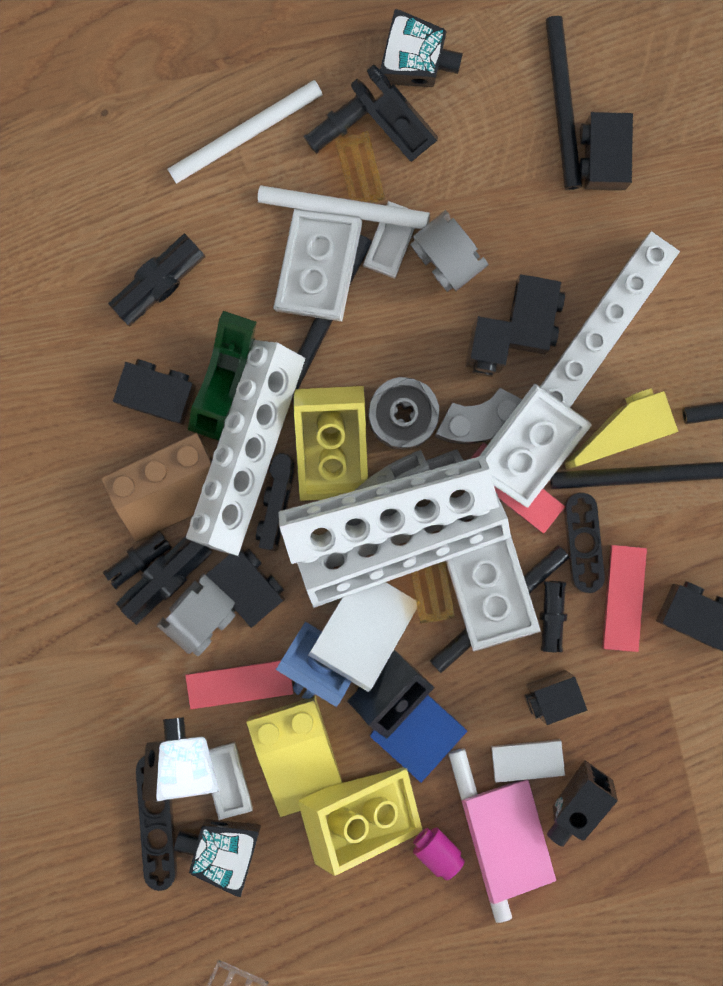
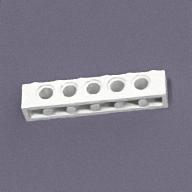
M651 231L633 253L540 387L570 408L680 251Z
M254 340L229 414L225 420L217 449L214 452L208 475L203 484L199 501L190 521L186 539L217 551L236 556L239 555L306 358L277 342Z
M483 455L279 511L278 514L279 526L291 564L297 562L310 563L317 560L319 556L330 553H346L352 550L353 547L367 543L379 544L387 540V538L399 534H415L422 528L432 525H448L461 517L469 515L481 516L487 514L491 509L498 508L499 504L491 471ZM456 490H465V493L460 497H450ZM420 500H431L427 506H415ZM387 509L397 510L396 513L391 516L381 515V513ZM354 518L362 520L360 524L355 526L346 524ZM325 528L328 530L325 534L315 535L312 533L315 529Z
M497 493L499 507L491 509L487 514L461 517L448 525H432L422 528L419 532L411 535L399 534L389 537L379 544L367 543L359 545L346 553H330L319 556L317 560L310 563L297 562L313 608L510 538L508 517Z

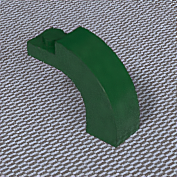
M226 311L222 312L218 322L210 363L202 386L191 408L188 431L218 441L220 440L225 420L229 414L237 386L248 359V354L255 340L256 321Z

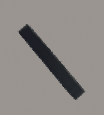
M144 755L136 765L143 873L145 883L151 889L162 891L168 889L177 876L172 799L164 800L165 808L158 813H153L146 807V801H143L142 797ZM154 829H161L167 835V844L160 848L152 846L148 839L149 833ZM169 853V857L164 856L162 859V868L164 871H169L170 874L166 875L164 881L161 882L158 876L152 875V872L158 866L157 857L150 859V855L159 856Z

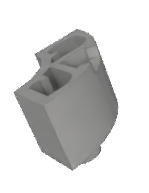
M499 388L490 400L480 405L462 406L452 403L434 437L456 444H476L493 439L522 399Z

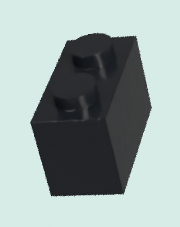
M591 112L586 123H582L580 127V144L585 145V158L580 159V179H585V190H626L632 183L633 113Z
M519 275L516 280L509 322H513L509 348L546 354L550 346H556L559 326H554L556 312H562L565 301V292H560L561 281Z
M478 316L472 327L465 367L473 368L472 373L481 376L493 377V373H499L506 365L513 322Z
M140 359L136 360L135 365L125 362L113 402L184 425L196 388L193 383L188 382L190 376L171 369L168 375L155 371L157 365Z
M241 548L238 556L229 554L210 570L206 576L235 602L233 608L252 628L285 600L281 595L285 589L272 574L267 578L258 567L262 562L250 548L245 552Z
M685 581L683 586L672 584L656 622L723 652V597L716 596L715 601L703 596L705 589L688 581Z
M394 650L372 689L368 692L359 687L347 702L370 727L387 739L435 687L411 663Z
M566 670L527 684L529 693L525 694L524 697L531 715H534L535 719L540 718L546 725L588 711L576 677Z

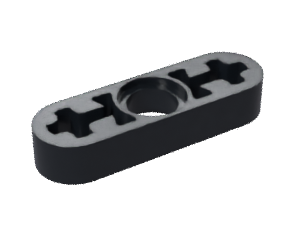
M576 493L568 497L564 504L571 581L577 590L593 593L603 586L605 580L598 507L591 495ZM579 498L582 499L583 504H589V511L584 512L583 516L584 523L592 521V528L580 527L573 530L572 523H580L579 514L572 512V506L577 505V499ZM583 532L590 534L594 541L593 548L587 553H581L575 547V538ZM595 556L596 563L588 562L589 571L596 573L597 578L591 581L590 587H586L585 582L579 581V575L585 573L584 563L576 564V557L591 558Z

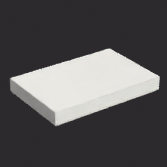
M294 209L273 308L276 312L342 322L363 222L361 218Z
M534 384L480 456H485L494 486L528 508L592 424L541 387Z
M512 537L446 560L474 652L541 632Z
M386 582L345 596L341 599L308 656L369 692L420 603Z

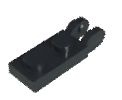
M372 65L367 69L368 75L383 93L375 99L367 86L358 79L351 83V87L367 107L366 111L409 161L412 162L438 141V136L394 84L391 86L384 73L376 65Z
M279 453L273 457V463L270 465L269 472L273 476L274 481L272 487L267 486L263 500V506L268 507L265 521L260 520L256 530V540L260 541L259 548L276 551L279 547L282 533L279 526L278 512L287 510L295 474L294 468H296L295 460L291 456L289 457L288 454L285 455V453Z

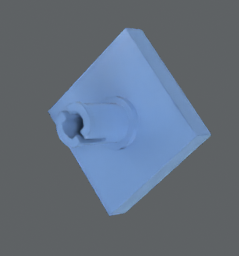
M305 622L276 670L295 681L293 689L297 695L301 693L303 688H306L302 698L311 699L316 694L337 707L351 681L308 656L322 631Z

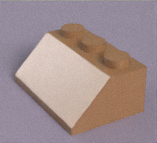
M196 433L101 478L115 510L136 542L155 534L158 530H164L194 515L203 484L212 463V458L202 436Z

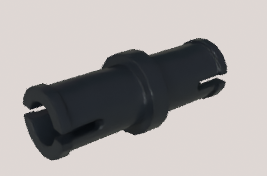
M355 95L352 100L335 113L331 110L326 114L327 119L303 137L317 154L339 135L344 137L348 134L347 129L368 113L366 111L367 107Z
M158 530L156 534L136 549L133 547L128 549V554L109 569L103 571V574L108 581L111 580V585L117 590L119 586L139 571L143 573L148 568L147 565L167 550L172 549V546L167 539L164 540V535Z
M544 581V608L540 612V620H543L541 651L563 652L564 621H567V613H564L566 582Z

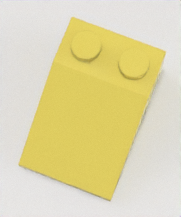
M364 386L295 389L294 419L300 501L323 500L354 491L368 479Z
M651 388L625 398L627 405L618 408L564 463L566 470L678 432L665 392L654 394Z
M316 696L249 717L247 720L248 729L280 817L299 812L298 800L326 787L343 783Z
M404 767L332 785L298 800L314 862L317 866L334 876L418 835L423 830L408 771Z

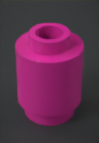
M425 828L413 841L415 845L413 854L436 877L441 876L444 880H449L460 871L465 863V860L461 857V851L438 828H433L432 830Z

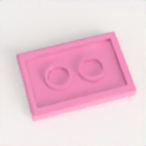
M528 779L518 780L462 800L490 903L496 904L556 881Z

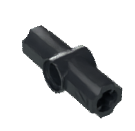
M184 233L158 258L153 257L144 263L135 273L134 280L108 304L130 327L156 302L161 303L166 300L179 287V281L206 256Z
M185 536L169 553L163 554L154 561L141 575L143 578L131 587L116 605L128 619L136 625L139 624L159 603L169 599L188 580L186 577L197 569L213 551L207 546L186 539Z

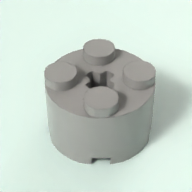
M446 210L413 236L415 241L410 244L425 265L430 262L434 264L436 269L432 273L446 292L452 288L455 291L459 290L489 265L484 257L479 261L477 260L480 258V255L476 252L478 248L456 220L450 218Z
M393 378L383 383L374 393L369 405V424L376 438L384 445L398 450L413 449L427 441L434 432L439 419V404L435 394L426 384L412 378ZM398 406H402L404 410L408 408L412 410V413L409 415V422L405 423L403 419L396 420L394 416L398 412Z
M204 573L199 578L200 584L194 581L169 608L172 613L166 619L162 617L157 624V627L186 653L191 654L193 652L197 657L212 642L210 640L213 635L212 632L217 627L222 631L236 615L233 608L235 602Z

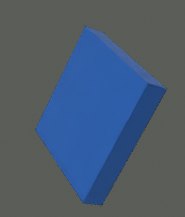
M428 695L387 739L375 730L369 736L422 783L466 734L467 729Z

